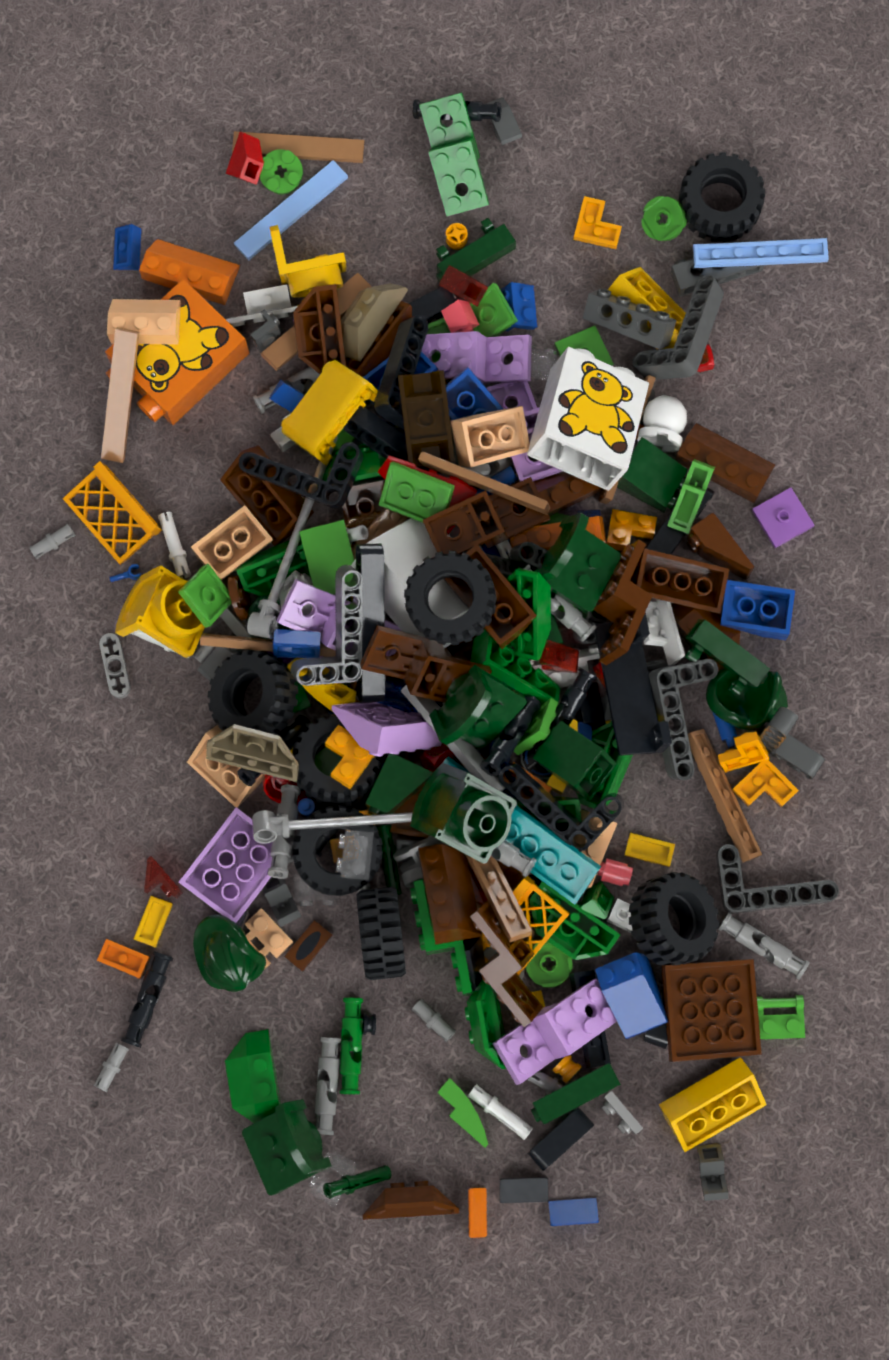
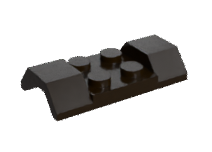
M444 370L413 375H399L398 380L408 462L414 463L417 467H422L423 465L418 460L421 452H426L451 463L455 462Z

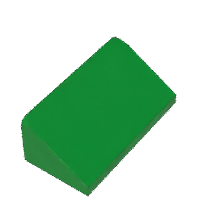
M599 881L586 890L579 907L590 914L605 919L608 916L614 897L606 886Z

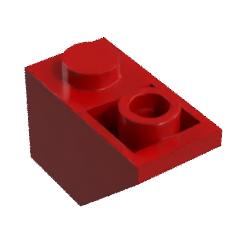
M239 132L225 174L257 185L264 165L260 140L246 133Z

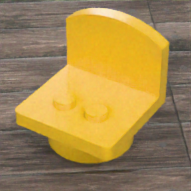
M278 225L269 226L282 285L289 284L291 297H306L311 289L317 286L336 284L337 289L343 287L341 273L347 271L344 253L324 254L313 259L286 264Z
M160 565L141 575L136 581L122 607L115 633L124 637L134 631L141 630L187 658L194 654L205 627L178 593L188 581Z

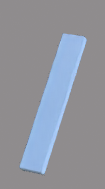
M334 160L331 161L236 240L234 245L248 260L252 259L272 242L269 226L278 225L280 234H282L348 178V175Z
M827 238L693 244L694 268L828 262L829 260Z

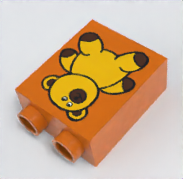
M184 279L161 299L181 301L179 344H138L133 387L143 396L137 402V405L144 414L153 422L164 416L172 425L179 421L250 354L246 339ZM113 345L105 351L110 363H112ZM111 368L106 372V375L109 377V379Z

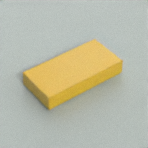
M630 833L624 856L670 867L675 844Z
M150 896L134 940L156 948L173 904Z

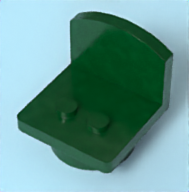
M578 513L563 518L559 525L562 531L558 539L545 554L542 568L536 569L535 572H539L551 586V591L587 613L595 608L621 558V554L585 530L589 517L583 513Z
M474 664L469 673L460 676L450 685L446 693V703L439 711L434 709L429 717L438 739L442 743L448 745L461 738L476 748L484 750L519 713L527 701L522 693Z
M442 763L432 773L421 790L412 813L410 826L485 864L488 862L493 850L506 839L511 828V815L517 802L515 799L468 772Z
M303 1099L284 1102L276 1106L275 1113L242 1130V1135L267 1194L270 1196L276 1195L332 1166L329 1158H324L322 1155V1139L319 1131L305 1116L303 1110L307 1107Z

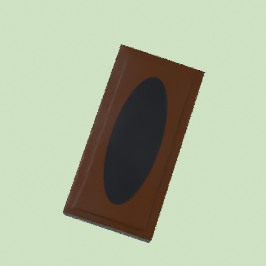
M314 920L284 957L303 972L333 935Z

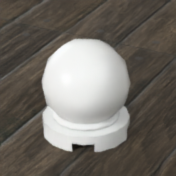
M662 395L648 402L643 411V424L645 427L639 430L637 441L639 442L641 437H643L653 445L663 447V452L679 451L683 442V438L679 434L684 430L687 423V411L681 401L675 397Z

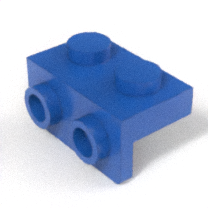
M511 282L500 289L518 320L505 331L508 332L513 328L527 330L537 328L534 285Z

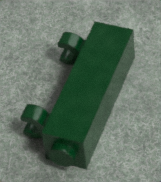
M486 218L481 221V229L485 235L451 256L444 245L437 248L436 251L438 253L436 255L441 262L437 264L436 277L440 284H452L454 287L515 250L516 240L505 224L495 229L491 220Z
M698 619L685 637L694 645L687 651L684 657L691 662H696L702 652H705L736 676V679L728 687V690L733 694L740 695L746 684L750 687H758V685L761 686L768 677L767 672L770 668L707 620Z
M610 1063L533 1102L534 1108L530 1110L536 1122L541 1121L544 1125L621 1084Z

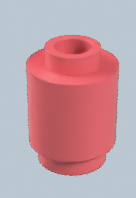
M606 858L605 863H601L600 866L602 867L597 875L601 876V881L618 886H629L633 868L629 867L626 863Z

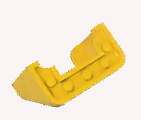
M337 360L329 361L324 365L322 373L290 416H287L282 421V433L321 463L327 465L333 457L329 454L330 446L332 448L336 446L333 442L358 407L364 408L366 406L364 401L369 399L374 402L376 400L378 390L369 381Z

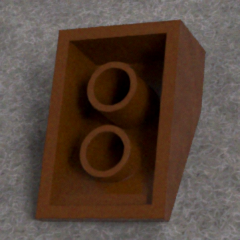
M383 477L353 483L347 500L342 506L347 528L351 529L360 525L368 528L382 512L384 507L379 506L385 483Z
M711 513L691 527L687 537V545L694 554L697 552L701 558L717 566L728 568L730 573L744 580L750 577L754 569L753 564L714 513Z

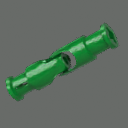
M343 998L345 1013L344 1018H342L340 1055L342 1089L339 1090V1094L360 1095L358 1081L362 1064L363 1019L361 1018V1003H363V998ZM350 1051H354L353 1058H351Z

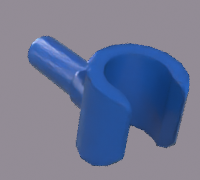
M132 564L128 571L111 576L110 581L114 582L127 578L137 580L141 573L133 575L131 571L139 569V565Z

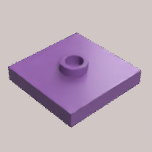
M792 488L783 491L752 509L754 516L774 548L814 527V523Z

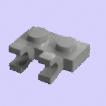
M612 1091L603 1097L606 1102L603 1104L602 1109L607 1115L610 1113L614 1115L616 1113L622 1119L617 1127L623 1134L625 1132L629 1134L632 1131L636 1135L643 1129Z

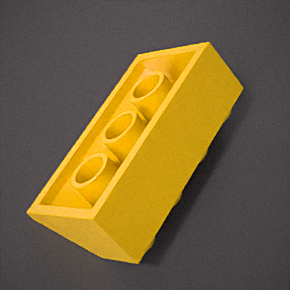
M641 267L620 274L608 290L614 296L627 297L632 303L648 305L650 310L666 312L670 315V318L675 319L676 324L670 345L662 349L674 348L686 314L685 311ZM628 313V318L630 321H632V317ZM647 321V325L651 329V323Z
M740 1057L660 1103L659 1107L684 1152H687L767 1104L754 1074Z

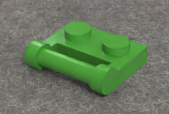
M795 995V998L763 999V996H757L760 1039L805 1038L803 995ZM795 1007L796 1014L764 1015L763 1009Z

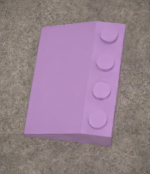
M385 699L382 702H356L332 705L331 710L358 745L368 750L369 754L373 756H383L385 753L399 754L400 751L415 752L416 749L431 750V747H438L442 744L436 732L416 708L401 700Z
M236 807L179 883L218 913L237 923L271 878L268 875V869L271 868L272 862L270 855L272 842L267 844L256 842L253 838L252 819Z

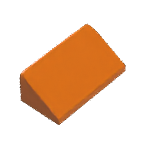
M470 1188L468 1189L469 1237H486L487 1189Z

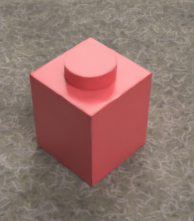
M457 300L441 310L451 333L472 332L475 327L480 325L469 301Z

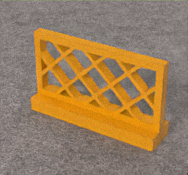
M101 461L94 466V470L63 498L120 565L129 559L149 539L162 531V528L109 467ZM97 476L101 481L100 491H89L90 482ZM77 494H85L84 506H75L71 499ZM89 494H100L99 507L88 506ZM104 495H113L115 497V507H104ZM88 510H99L98 523L87 520ZM103 510L114 511L113 523H102ZM119 511H127L130 514L129 524L118 523ZM102 526H113L112 539H104L101 536ZM117 527H129L128 540L117 539ZM133 527L142 528L146 534L140 540H132ZM116 542L127 543V552L121 557L115 552Z
M529 876L521 881L513 891V894L519 906L525 901V907L521 908V910L526 911V918L530 927L544 926L545 936L542 940H532V933L531 936H528L529 941L525 942L529 944L534 955L517 972L518 976L570 914L540 889ZM533 891L541 896L542 906L529 907L528 897ZM555 908L562 916L557 922H547L546 909ZM542 909L544 923L531 924L529 910ZM554 925L548 932V926ZM482 932L481 939L484 951L490 945L488 944L487 937ZM539 943L533 950V944Z

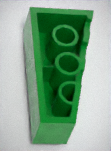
M486 630L474 638L470 662L490 666L492 670L491 675L524 696H534L541 704L549 698L559 702L560 686L541 669L535 670L531 666L529 659L518 657L515 651L511 649V643L501 650Z

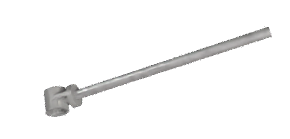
M338 436L333 441L335 444L337 442ZM331 446L329 449L330 455H332V452L334 450V448H332ZM319 461L314 477L322 480L328 464L324 465ZM318 484L310 485L309 494L317 491ZM305 498L268 600H260L258 608L261 612H253L249 617L247 630L250 635L269 639L274 638V630L278 629L279 624L276 621L277 617L274 615H279L281 611V606L276 602L301 538L299 531L304 530L314 503L313 500Z
M263 810L253 815V838L258 843L267 844L275 841L277 835H283V838L289 837V830L411 822L413 812L288 821V814L276 817L273 812Z

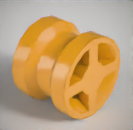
M460 223L449 225L446 230V243L448 246L455 250L465 247L468 241L466 227Z
M569 1055L564 1057L553 1068V1071L559 1073L562 1076V1080L567 1083L582 1066L579 1063H575L572 1060V1056Z

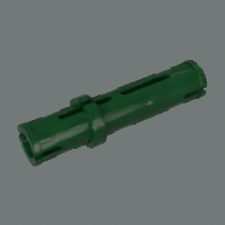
M391 825L379 826L377 829L382 840V863L386 887L396 888L397 895H401L397 863L393 857L397 849L396 845L393 844L390 832Z
M383 1165L352 1176L344 1175L339 1180L325 1183L323 1191L329 1199L344 1193L349 1195L357 1189L390 1180L392 1176L391 1170L388 1165Z

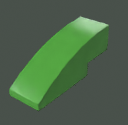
M696 459L692 461L667 526L689 534L714 472V466Z
M449 1078L437 1092L455 1108L449 1116L486 1148L488 1141L476 1110L464 1092Z

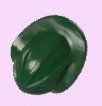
M724 668L718 671L717 675L709 681L706 689V701L711 711L723 721L744 730H755L770 722L781 706L788 707L785 689L782 686V678L777 671H768V677L761 686L750 687L746 684L741 694L735 695L728 690V687L736 679V676Z
M215 914L205 917L197 925L193 937L194 953L201 975L211 987L238 992L244 990L250 982L262 974L266 966L265 956L249 943L243 929L233 920L226 916Z

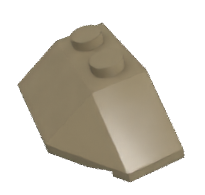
M390 283L368 287L358 293L341 319L346 358L356 361L362 360L407 293L408 289L406 287Z
M234 724L207 742L206 759L294 782L298 780L299 763L278 735Z

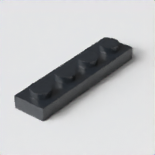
M594 970L569 974L572 993L590 980L595 979ZM586 1005L585 1013L590 1018L593 1011L590 1006ZM604 1030L582 1046L586 1068L611 1064Z

